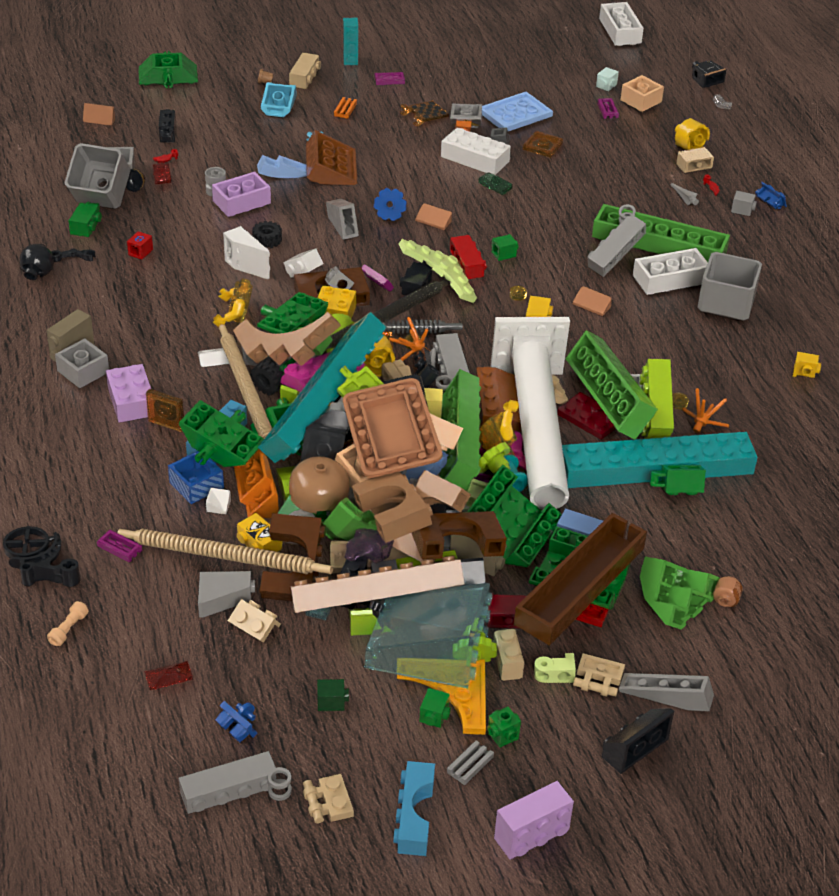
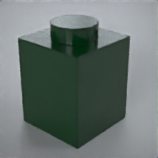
M344 679L317 680L318 711H345V702H349V688H344Z

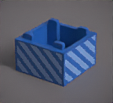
M199 451L168 465L169 483L190 504L207 497L211 488H224L223 470L210 458L205 465H200L203 459L197 463L195 456Z

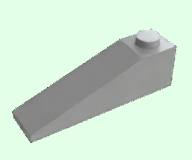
M624 673L619 687V691L622 693L694 711H710L714 697L709 676Z

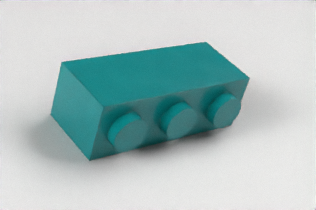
M343 18L344 65H358V18Z

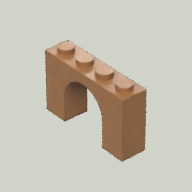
M426 470L418 478L415 486L417 494L420 493L425 504L441 503L459 512H462L471 496L470 493L461 487ZM411 533L387 542L388 545L419 562L428 560L421 559Z
M400 471L370 478L352 485L355 501L363 512L386 503H401L392 509L374 515L377 531L385 543L432 525L430 516L433 515L430 505L428 503L425 504L420 493L417 494L414 485L409 484L406 475H402Z

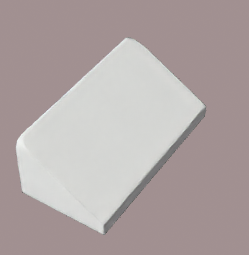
M223 348L198 352L201 367L229 364Z

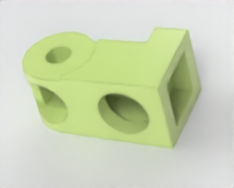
M565 653V658L551 659L543 656L535 660L534 677L537 681L543 683H574L576 673L574 653Z

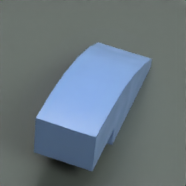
M262 155L257 164L258 173L269 177L300 178L307 176L306 164L280 155L277 160Z

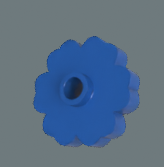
M385 188L381 190L379 197L374 199V208L378 210L377 215L383 220L390 218V220L395 221L401 218L402 212L407 210V201L403 199L404 194L398 189L391 191V189ZM389 201L393 203L392 207H388Z

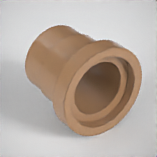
M260 69L258 83H272L273 73Z

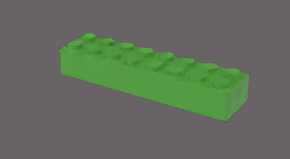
M603 204L594 220L592 237L605 240L610 232L619 226V207ZM624 209V210H622V212H621V213H624V212L633 213V211L627 210V209ZM639 212L635 214V217L646 223V234L632 248L658 254L697 248L707 262L711 253L719 252L726 254L730 239L729 234Z
M586 330L568 354L566 360L616 429L636 439L650 419L654 417L658 409L605 341Z
M459 369L442 395L441 419L462 427L463 430L455 449L443 451L448 454L446 465L439 473V477L467 491L472 479L478 476L481 469L479 466L481 457L479 454L481 445L479 442L481 431H479L481 422L479 419L481 408H479L481 400L479 392L481 386H479V377Z

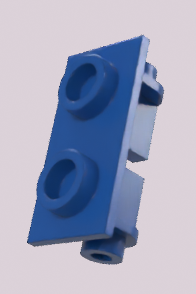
M761 182L762 188L756 190V196L764 202L767 201V204L774 209H781L782 206L786 208L785 195L774 190L771 185Z

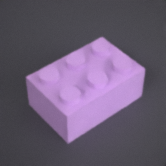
M256 172L212 184L213 202L227 217L271 203L270 186Z
M143 364L106 370L108 390L118 422L156 416L154 396Z
M558 781L551 783L497 810L494 839L509 859L523 856L530 849L542 846L548 840L556 836H562L569 830L574 801Z

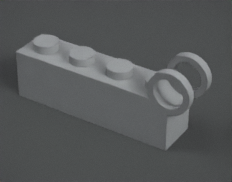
M626 204L620 207L619 226L613 229L609 236L599 243L597 249L591 251L588 255V267L603 277L646 234V223L635 217L636 210L632 205ZM626 208H629V209H631V210L633 211V213H630V212L621 213V212H622V210H624V209H626Z
M457 333L436 335V342H433V348H436L437 353L436 362L440 364L439 371L441 375L436 378V386L438 387L437 389H443V391L447 389L459 369L469 373Z
M269 751L179 777L180 793L188 814L200 812L216 805H223L239 798H246L262 791H268L269 796L277 801L287 799L292 792L290 784L291 773L286 768H276ZM276 774H285L287 776V780L276 779ZM273 788H288V791L283 795H276L272 791Z

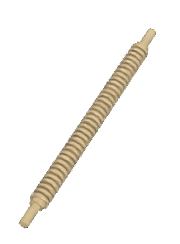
M220 325L219 330L222 335L220 342L257 433L265 439L272 427L234 336L228 333L225 325Z
M143 528L136 531L119 529L117 532L145 546L304 574L312 573L313 571L327 574L333 573V566L315 563L311 558Z

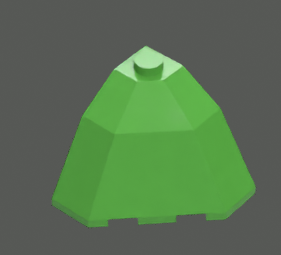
M347 497L340 501L323 523V526H326L325 535L331 540L371 541V544L384 541L377 531L374 519L375 514L370 510L361 511Z
M650 557L644 558L640 574L644 599L665 625L680 630L686 626V621L690 617H696L703 610L704 604L714 600L713 591L720 579L709 573L689 570L666 560Z

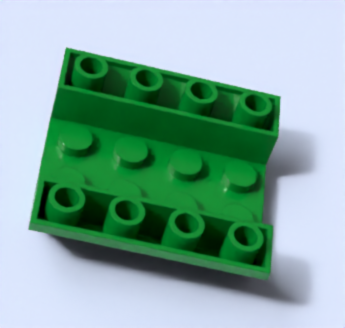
M502 465L467 512L494 511L507 538V547L503 556L505 564L528 567L556 528L562 513L550 503L540 510L512 486L518 476L505 465Z
M556 526L550 538L549 551L540 568L535 567L529 583L538 586L588 536ZM630 564L591 604L613 609L625 583Z

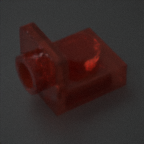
M169 163L153 165L155 184L171 183Z

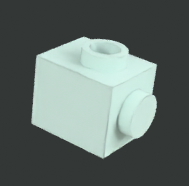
M607 67L597 74L596 87L606 91L611 90L617 85L619 71Z

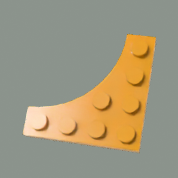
M398 656L397 679L415 681L432 689L449 693V702L459 715L463 734L485 735L484 659L472 661L456 658Z

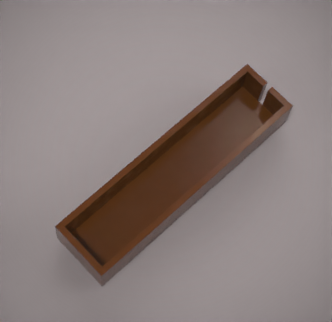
M611 513L516 606L514 625L550 646L644 550L647 531L631 523L626 540L625 535L628 521Z

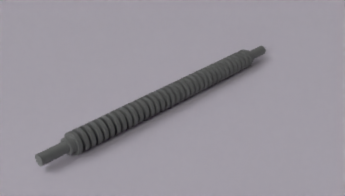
M383 320V324L386 326L383 334H386V330L388 334H390L391 330L392 334H395V330H397V334H400V330L401 334H404V330H406V334H409L411 327L408 320H406V323H404V320H401V323L400 320H397V323H395V320H392V323H390V320H387V323L386 320ZM412 320L417 334L418 330H420V334H423V330L425 331L426 328L429 330V334H432V330L434 334L437 333V330L438 334H441L445 330L463 329L462 323H445V321L438 320V323L437 320H433V323L432 320H429V323H427V320H424V323L423 320H420V323H418V320H415L414 323Z

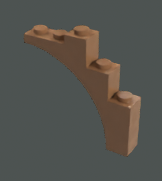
M327 312L313 323L288 333L272 334L260 331L247 319L233 329V332L246 354L257 364L269 356L278 365H281L291 356L302 366L315 355L313 349L341 325Z

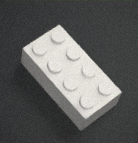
M627 2L601 4L599 19L614 45L623 46L642 43L644 28Z
M456 128L442 140L441 157L495 176L509 163L511 146L492 140L489 137L466 131L463 128Z
M697 248L637 258L634 263L633 276L647 295L702 285L708 262Z

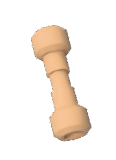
M74 602L69 609L70 613L66 620L58 628H53L48 633L47 638L52 645L61 646L67 639L66 634L70 627L78 619L82 620L88 614V607L83 602Z

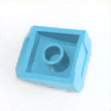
M267 82L261 103L262 111L268 116L285 117L293 107L297 94L296 85Z

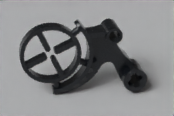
M27 526L9 532L3 539L4 553L10 558L9 565L20 569L24 586H32L36 581L42 580L62 583L67 587L76 586L80 583L77 560L65 559L60 565H51L61 552L62 543L59 533L54 532V536H48L47 532L41 528ZM34 534L44 539L30 540V536ZM25 535V537H24L25 543H24V544H23V541H22V540H13V539L16 538V537H18V536ZM50 541H54L53 544L51 545V547L49 548V546H50V543H49V542H50ZM27 544H30V547H41V548H39V549L36 550V551H33V552L28 553V545H27ZM23 547L22 553H16L8 549Z

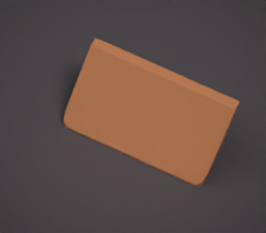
M84 103L83 122L112 125L114 123V107Z
M424 203L415 221L445 230L452 222V212Z
M582 286L573 304L603 316L611 308L612 298Z

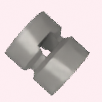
M210 167L205 171L207 195L213 197L212 184L226 180V171L223 168Z

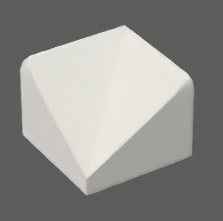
M211 488L206 500L207 512L226 514L231 502L230 491Z

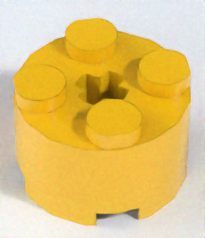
M689 118L678 124L675 128V144L686 151L704 148L703 145L706 140L709 141V128L694 119Z
M383 336L378 343H374V350L370 354L365 355L364 367L367 366L377 377L382 376V365L384 363H393L395 361L391 343L386 336Z

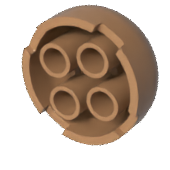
M311 457L305 459L291 473L289 480L291 501L301 510L317 514V511L330 510L331 513L340 501L346 497L349 498L350 480L348 473L340 463L331 458Z

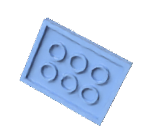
M528 92L482 106V115L498 128L507 127L508 131L553 116L551 109Z

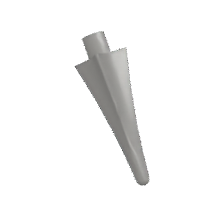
M671 183V187L682 197L687 206L699 203V200L696 199L697 193Z

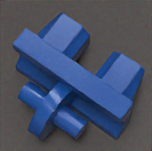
M225 701L220 704L223 711L215 720L223 729L226 730L235 722L236 726L229 733L239 743L248 735L252 738L256 736L257 731L247 721V719L253 721L256 718L253 714L254 705L250 702L244 705L238 703L236 705L237 712Z

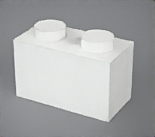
M315 248L300 253L283 263L286 272L291 278L294 277V274L310 272L322 265L323 261Z

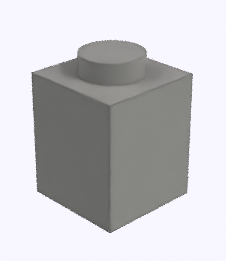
M736 191L731 212L750 216L752 210L755 211L757 201H754L755 194Z

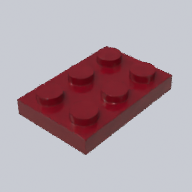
M582 392L576 394L557 409V415L600 440L616 429L597 401Z

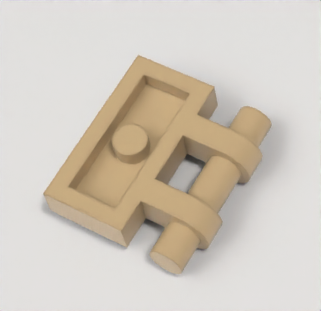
M583 653L577 675L584 676V679L575 677L573 686L581 687V690L587 692L588 690L599 692L602 696L607 697L611 695L616 697L618 688L611 687L610 685L620 686L625 664ZM591 679L602 681L603 684L592 682Z
M341 774L320 778L319 787L313 786L311 780L303 782V794L309 802L308 810L315 823L323 822L324 815H329L331 822L354 817V810ZM323 798L325 804L318 803L317 799Z

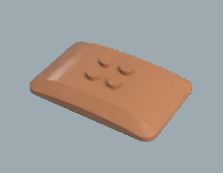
M408 378L350 392L343 397L345 413L364 476L369 478L379 477L441 460L443 456L442 449L418 380Z

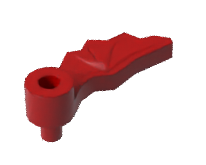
M172 149L168 155L164 154L153 157V161L158 163L169 162L172 157L178 159L179 154L177 149Z
M705 174L703 184L706 185L707 183L715 196H717L720 191L719 186L710 181V175Z

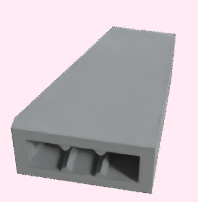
M343 199L327 201L328 218L341 238L348 239L359 236L354 204Z
M251 571L200 572L199 617H206L235 607L241 599L249 602L251 600V592H255V580H251Z

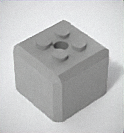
M80 143L75 146L65 185L78 203H99L102 207L116 209L121 205L131 169L119 149ZM102 181L107 182L104 187H99Z
M719 252L711 253L701 285L698 302L700 311L742 321L748 319L756 296L762 263L757 260Z

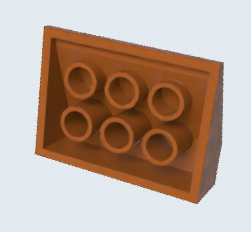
M314 130L306 143L307 178L319 184L356 185L355 148Z
M477 367L476 376L479 377V386H481L479 397H481L479 408H481L479 416L482 433L483 425L486 424L487 420L494 421L503 411H506L503 408L506 402L510 400L518 402L515 375L496 367ZM518 405L517 411L511 412L513 413L511 422L513 432H522ZM496 423V428L499 429L501 425Z

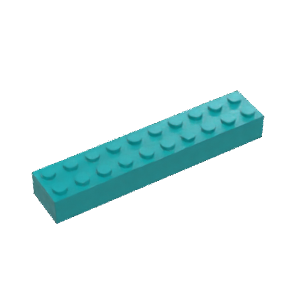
M371 312L350 327L258 446L274 463L281 459L284 461L291 453L294 454L301 447L299 443L304 441L306 427L317 420L320 415H324L329 408V403L334 402L338 398L337 388L345 383L347 379L340 372V369L346 366L352 373L357 372L356 367L361 366L365 362V355L370 354L374 350V343H378L384 335L382 333L386 326Z
M747 432L562 445L568 488L651 482V471H662V465H701L706 470L705 478L754 474L758 458Z

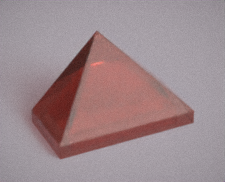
M188 661L144 671L149 690L193 680Z

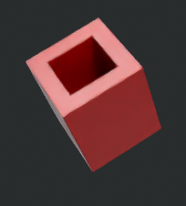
M137 231L127 241L128 255L143 260L153 250L152 236Z

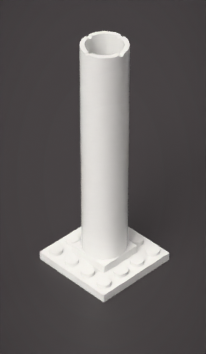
M495 317L491 367H496L515 375L530 501L541 510L548 503L557 509L567 503L569 491L552 375L563 374L570 319L569 317Z

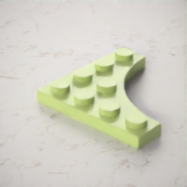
M401 239L399 246L403 254L420 262L424 260L430 267H433L432 270L451 282V287L456 291L460 299L472 303L475 302L477 297L474 289L469 284V280L465 276L456 257L452 255L447 256L439 250H431L425 245L420 246L412 240Z

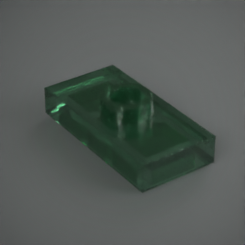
M490 172L478 179V183L501 195L513 188L512 183Z

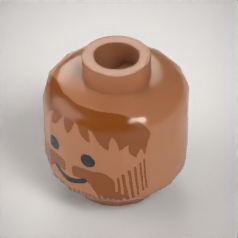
M722 577L714 588L713 598L721 606L733 607L738 604L743 587L734 577Z

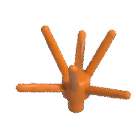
M410 317L407 320L411 327L409 332L414 341L410 342L401 337L398 339L389 338V341L408 346L412 349L400 358L402 361L425 347L424 340L428 333L426 328L421 339H419Z
M696 388L697 415L686 408L682 409L694 418L696 424L693 431L700 433L702 426H706V424L729 427V424L709 420L727 399H723L715 407L714 404H711L704 413L706 401L702 400L700 408L699 389Z

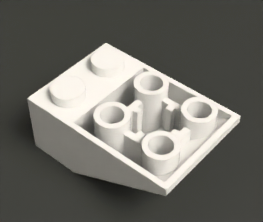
M241 226L223 233L225 261L231 267L265 279L270 278V253L266 247Z

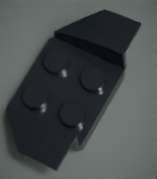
M331 409L306 427L301 462L311 457H327L335 460L336 454L344 449L346 431L348 430L349 423L345 411Z

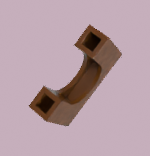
M362 267L339 269L354 282L349 290L356 291V307L370 305V290ZM328 271L294 274L296 294L301 292L317 298L322 286H330L325 280ZM344 279L339 280L337 283L338 288H346L347 281Z
M494 511L433 513L430 516L432 525L411 533L421 559H442L445 541L443 537L448 535H462L473 539L479 545L483 557L504 556L507 539Z
M272 513L269 530L271 540L297 543L307 551V557L317 563L318 557H322L323 545H320L321 538H325L326 526H323L322 518ZM263 571L260 585L261 598L292 601L290 586H295L294 582L300 580H307V583L315 582V576L319 577L320 572L313 571L312 573L304 574L298 572L278 573Z

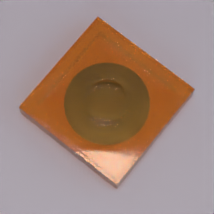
M535 131L523 144V150L551 158L563 144V139Z
M148 389L146 400L149 422L182 432L179 422L184 417L183 399Z

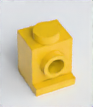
M797 352L793 376L801 375L815 378V374H819L821 369V363H818L819 355Z

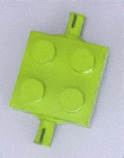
M343 366L340 372L347 379L345 383L337 388V392L344 397L347 393L383 385L384 383L367 366L355 373H352L346 366Z

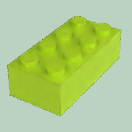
M648 359L646 365L642 367V374L639 375V385H642V390L658 410L644 427L641 436H644V439L670 437L674 429L671 359Z

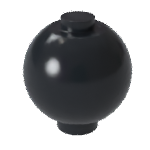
M31 244L22 250L19 264L25 278L36 280L38 275L44 277L51 272L54 266V257L44 244Z

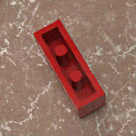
M470 235L451 237L450 253L458 259V263L463 269L465 276L468 279L484 277V270L487 268L486 261L482 259L480 250H477L475 241H472Z

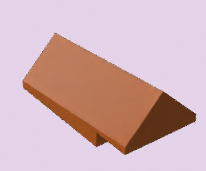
M258 449L246 465L234 466L239 500L246 505L248 517L257 513L263 519L272 518V513L277 514L279 512L278 493L267 456Z

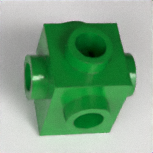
M509 707L496 710L489 715L488 733L501 748L519 739L521 720Z

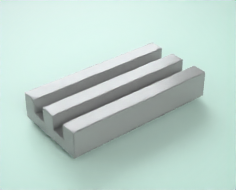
M477 740L447 768V773L463 785H466L494 757V752L491 750L488 752L487 747L484 745L482 747L479 746L480 743ZM481 755H483L484 757H483L479 762H477V763L462 777L461 775H462L467 769H469V768L474 764V762H475Z

